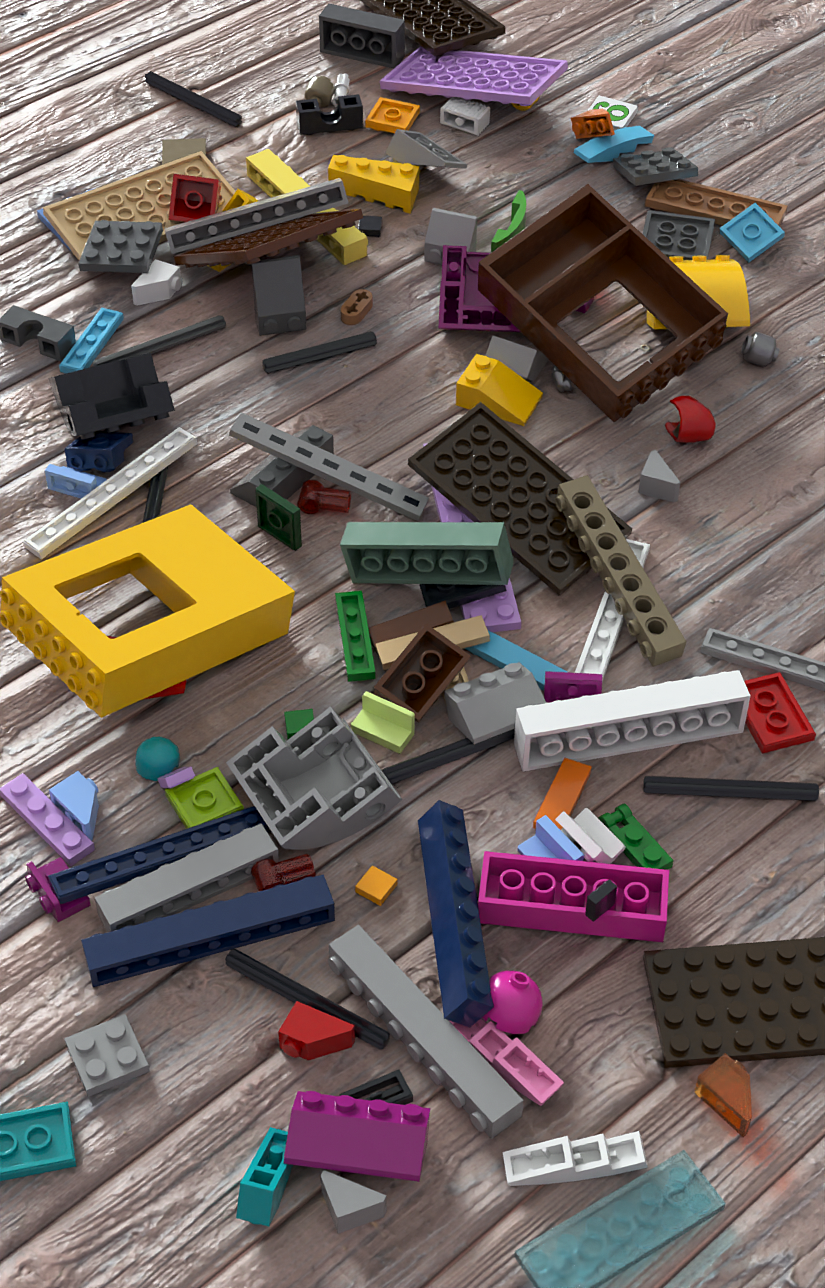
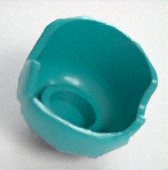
M159 736L146 739L139 745L136 751L135 766L137 773L145 779L158 781L157 778L172 772L175 767L179 766V748L170 739Z

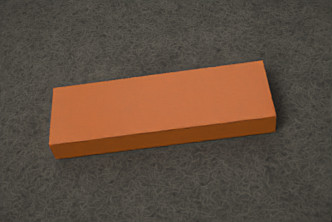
M564 757L533 821V828L536 829V821L545 815L560 830L563 828L555 819L563 811L571 817L591 774L592 766Z

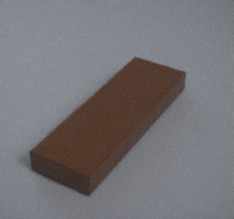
M445 600L369 627L368 629L376 650V643L417 633L426 623L435 628L454 623Z

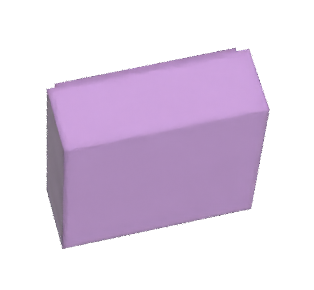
M182 767L157 779L161 788H173L193 779L195 774L192 767Z

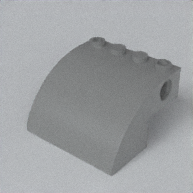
M329 707L288 740L272 726L226 762L284 849H312L338 842L369 826L403 800L348 723L332 707Z

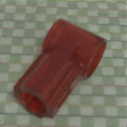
M307 480L302 485L297 506L300 508V511L306 514H315L319 509L349 513L351 491L324 488L323 484L319 481Z
M307 853L277 863L273 859H264L254 864L250 871L259 892L271 889L276 885H286L306 877L316 876L313 861Z

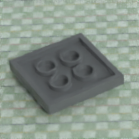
M671 147L663 148L659 152L648 150L641 152L639 155L622 154L619 158H613V167L635 186L698 176V167L675 150V148Z
M648 210L642 234L668 258L671 256H682L683 260H692V256H707L706 260H708L715 219Z
M95 221L78 263L80 271L148 273L163 232L162 223L151 221Z

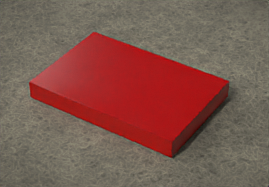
M780 672L744 681L750 693L745 724L762 754L815 740V731Z

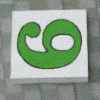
M599 95L588 109L589 111L603 108L609 112L615 131L626 128L638 111V106Z

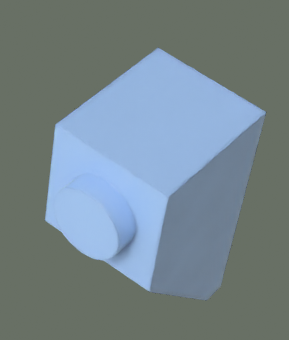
M77 771L49 789L50 798L92 841L99 808L97 799L98 788L91 778L86 779Z

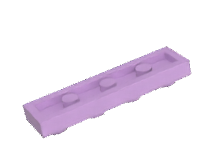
M24 773L0 788V796L70 867L95 850L94 843Z

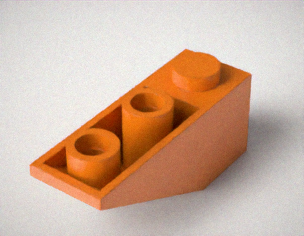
M603 108L589 110L571 117L572 130L576 139L615 135L610 114Z

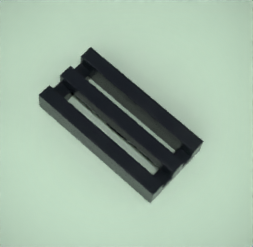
M399 1069L339 1094V1096L348 1095L358 1099L398 1082L399 1085L383 1092L378 1091L363 1100H383L387 1103L401 1105L413 1102V1094Z

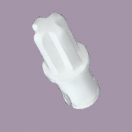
M340 73L337 83L334 85L333 105L335 107L338 106V96H347L350 93V79L347 73Z

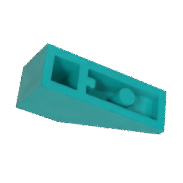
M269 1128L240 1182L237 1219L249 1221L256 1225L270 1226L279 1208L293 1167L291 1164H283L288 1131Z

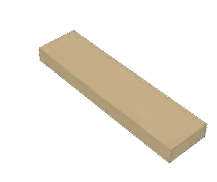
M482 615L433 628L461 649L490 641V635ZM417 633L375 644L383 670L390 668Z

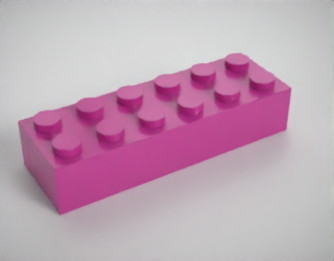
M484 851L478 899L480 923L663 943L667 923L669 870ZM610 879L617 885L615 904L593 922L585 915L587 896Z

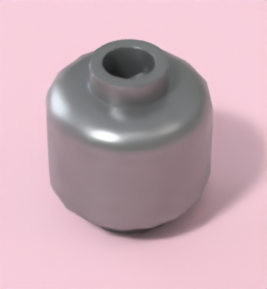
M754 332L751 336L748 335L745 338L741 353L744 354V359L747 362L766 367L771 361H776L779 348L776 347L775 338L760 332Z

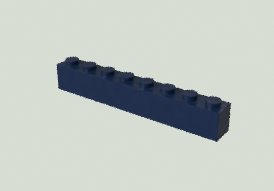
M438 800L418 820L442 1006L444 1019L470 1028L494 1006L490 992V980L463 809Z
M323 874L315 877H306L286 885H276L271 889L256 893H246L234 899L217 901L197 909H187L171 916L157 917L145 923L127 925L119 930L104 934H94L89 938L81 939L92 986L97 987L334 922L335 904Z

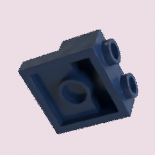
M96 432L97 436L83 440L81 436L65 447L67 468L79 471H88L92 468L102 472L114 471L116 467L125 461L124 451L134 443L133 434Z

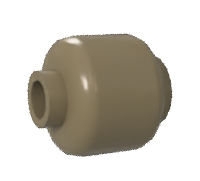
M325 76L313 77L305 90V99H317L319 108L327 107L334 95L335 88L333 83Z

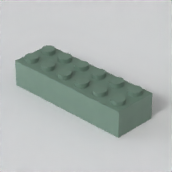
M348 522L340 543L352 583L508 585L514 563L504 522Z

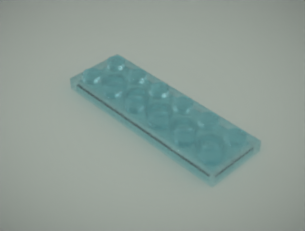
M685 1150L515 1250L514 1257L535 1288H598L723 1211L726 1203Z

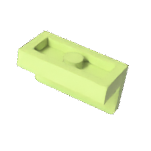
M366 691L362 695V710L351 723V729L355 734L401 754L415 735V714Z

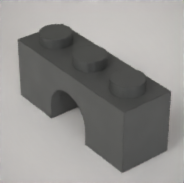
M15 305L0 318V340L21 347L30 339H38L40 354L59 361L69 353L76 343L73 325Z

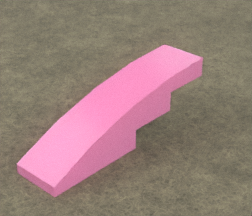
M480 1019L470 1028L450 1021L512 1088L538 1105L542 1106L563 1086L564 1082L517 1037L512 1041L503 1031L495 1028L496 1025L492 1021L487 1024L484 1020Z

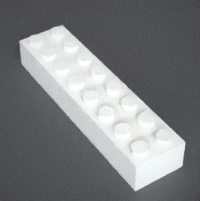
M736 670L702 677L696 676L673 682L667 681L649 686H639L632 689L610 691L603 694L582 696L580 698L557 700L551 703L528 705L516 708L514 747L524 772L561 765L564 757L580 762L743 733L750 693L740 671Z

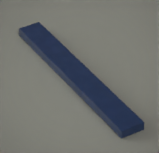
M253 806L48 875V883L61 905L131 881L136 877H142L165 864H171L185 858L192 852H198L212 846L219 840H225L239 834L246 828L262 824L267 833L272 831L256 807Z

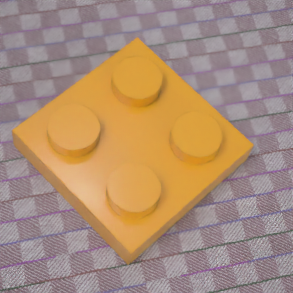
M380 97L366 118L365 127L394 134L397 129L409 131L420 113V105Z

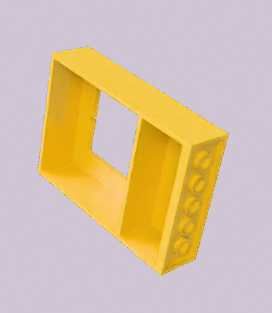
M188 505L2 577L0 622L3 627L7 628L17 637L20 643L31 650L34 656L41 660L55 676H58L68 686L70 691L75 692L88 708L94 710L102 718L288 634L295 591L193 505ZM130 573L175 612L115 639H110L83 614L80 615V611L67 598Z

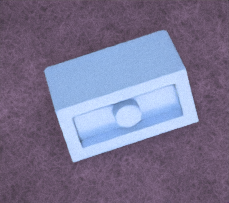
M49 464L45 469L48 489L81 499L107 480L106 478L65 466L59 467Z
M546 815L536 821L535 835L518 845V852L521 855L584 861V854Z

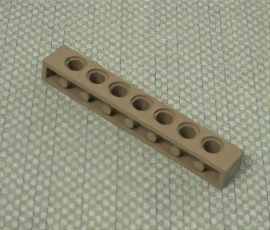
M588 475L559 484L558 493L555 497L556 506L560 512L563 511L567 518V525L570 531L575 532L578 537L581 550L588 554L593 571L599 573L606 593L611 594L614 599L617 612L625 618L631 636H635L639 642L643 657L648 658L652 667L682 657L687 641Z

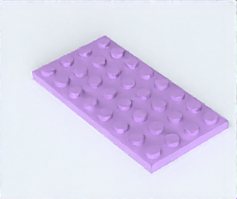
M419 47L380 80V87L390 92L405 91L409 94L424 93L427 96L443 95L445 98L461 97L464 100L480 99L483 102L499 101L502 104L517 103L521 106H529L568 69V63L566 60L452 50L444 53L442 56H433L423 47Z

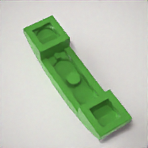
M518 190L512 202V222L508 230H497L491 242V253L525 229L526 197L521 190Z

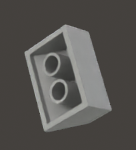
M520 662L508 664L504 668L492 673H484L479 678L466 683H458L453 688L444 691L449 720L473 744L514 729L516 708L546 703L533 673Z

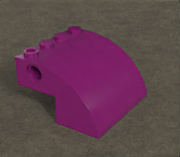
M443 245L438 329L520 332L478 291L479 261L490 253L467 252V246Z

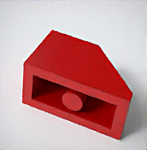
M298 1001L295 1002L278 1031L280 1049L291 1057H301L308 1061L352 1048L355 1043L353 1024Z

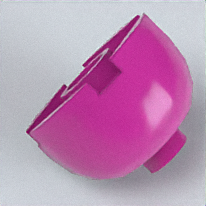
M501 971L489 978L490 992L494 1008L482 1018L487 1021L489 1017L497 1023L495 1028L511 1034H525L529 1032L532 1026H536L543 1007L542 994L538 985L525 973L519 971Z

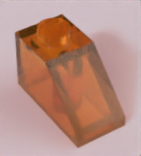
M725 1053L698 1076L694 1093L737 1133L744 1137L748 1134L752 1119L750 1075L739 1061L731 1059Z

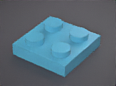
M756 203L720 227V234L748 263L785 236V232Z

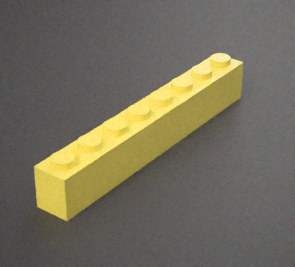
M269 149L246 157L247 176L271 198L310 187L302 177H299L290 166H287L279 156ZM331 208L317 213L332 212L338 210H336L335 208ZM355 226L342 229V227L337 228V232L331 235H318L317 241L343 265L367 256L368 239Z

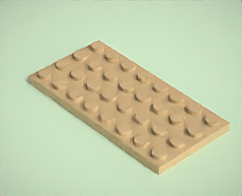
M200 151L43 207V214L77 259L80 260L95 221L161 222L163 232L159 243L167 241L164 228L185 223L168 220L173 173L222 181L217 213L223 211L236 191L205 154Z

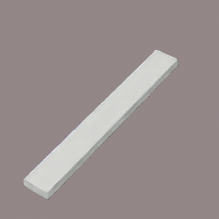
M180 427L25 539L23 541L25 548L42 560L197 445L196 437Z
M626 539L641 566L644 567L650 550V544ZM606 591L575 670V673L602 674V682L625 620L623 615L617 612L615 601L611 594L606 593Z

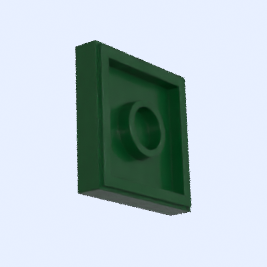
M263 484L255 488L258 527L292 550L297 551L302 547L300 508Z

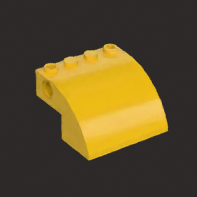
M716 255L714 260H706L707 256H692V260H683L682 256L669 257L676 266L728 313L726 327L750 326L749 301L745 277L740 264L730 259V255ZM647 310V324L653 329H667Z

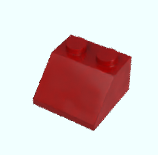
M173 173L168 220L188 222L216 214L219 207L222 181Z

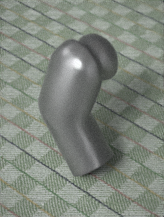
M554 365L552 378L557 390L560 392L571 391L572 381L569 378H564V374Z

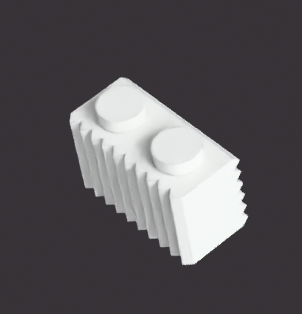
M452 97L440 109V123L479 136L490 123V107H486L485 104H478V102L464 100L460 97Z

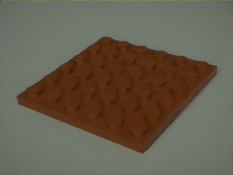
M361 209L313 213L209 243L173 257L176 265H185L186 268L207 265L212 267L219 264L225 266L232 263L239 265L245 262L246 264H252L260 261L261 256L271 257L279 254L280 249L285 248V250L296 248L299 246V242L304 241L308 243L318 239V235L334 234L337 232V228L353 227L356 225L355 221L363 218Z

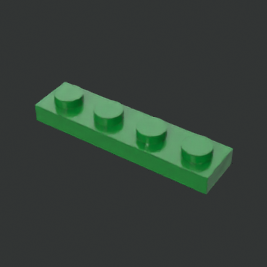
M362 591L335 593L347 680L352 682L376 679Z

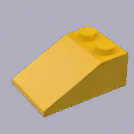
M479 354L474 356L456 383V406L471 410L478 403L482 402L502 420L525 426L543 397V392L502 362Z

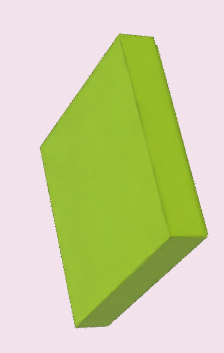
M218 767L199 774L193 779L173 788L165 789V796L186 829L244 810V806Z

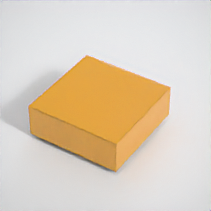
M372 865L355 886V892L381 906L398 885V879Z

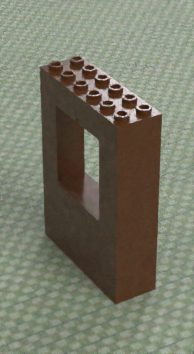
M589 184L582 187L479 261L478 291L613 422H616L621 417H627L635 406L639 403L644 404L651 397L652 393L656 390L664 389L673 377L681 376L689 365L693 362L698 363L705 356L706 352L710 349L718 348L723 342L728 313ZM613 282L621 284L677 337V339L650 358L651 363L646 361L621 381H616L558 325L560 321Z

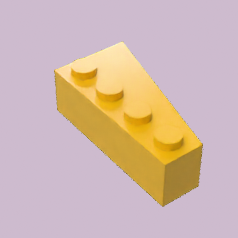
M345 155L332 156L328 166V181L340 178L343 181L346 195L351 197L360 195L365 198V201L372 203L375 200L385 203V207L394 209L395 206L403 208V212L411 214L419 190L420 166L409 163H394L386 160L378 161L367 158L347 157Z

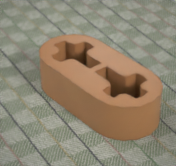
M365 289L354 291L341 306V321L346 325L360 323L373 306L372 293Z

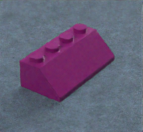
M297 1091L291 1111L283 1164L420 1182L428 1142L430 1108L420 1107L416 1104L401 1105L387 1103L383 1100L355 1099L348 1095L332 1096L320 1094L316 1091Z

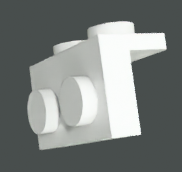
M585 808L575 819L571 818L564 811L555 819L563 827L561 831L573 843L577 841L582 847L580 851L588 862L596 861L598 863L611 864L626 848L588 808Z

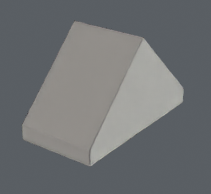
M656 450L651 451L641 472L638 493L670 502L678 501L680 481Z
M323 1170L321 1174V1190L338 1234L385 1216L387 1212L386 1195Z

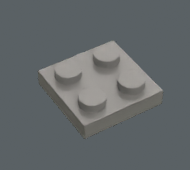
M126 1014L64 1038L66 1047L88 1097L150 1072L148 1062Z

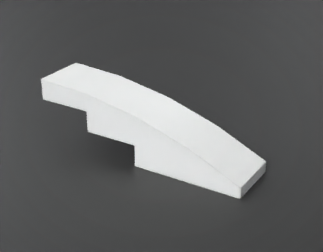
M639 1131L606 1139L604 1134L570 1141L568 1136L503 1152L509 1186L580 1181L648 1168L643 1141Z

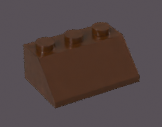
M426 623L374 686V695L412 711L415 714V721L420 722L470 660L471 655Z

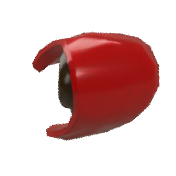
M689 395L679 396L670 400V403L675 405L680 415L679 422L668 421L665 424L666 430L675 442L694 443L709 440L713 437L716 423L710 409Z

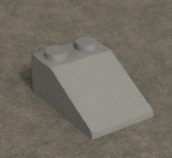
M397 129L385 152L392 157L391 161L394 163L466 169L468 164L422 133Z

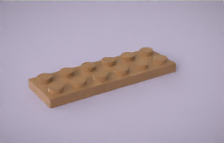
M680 179L654 183L645 201L646 207L674 214L715 219V224L720 226L725 225L749 206L756 203L780 227L788 205Z

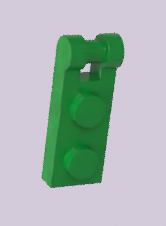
M623 803L617 806L613 813L607 812L598 817L625 845L626 848L623 853L636 867L664 870L672 868L673 859L637 821L628 805ZM621 822L624 827L619 828L616 824Z

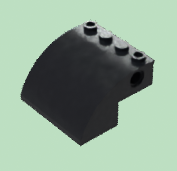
M151 353L48 378L66 427L73 436L81 435L82 440L97 436L95 431L105 429L106 433L121 430V424L130 423V426L133 427L144 424V418L154 416L155 420L170 417L168 412L175 411L167 381H158Z

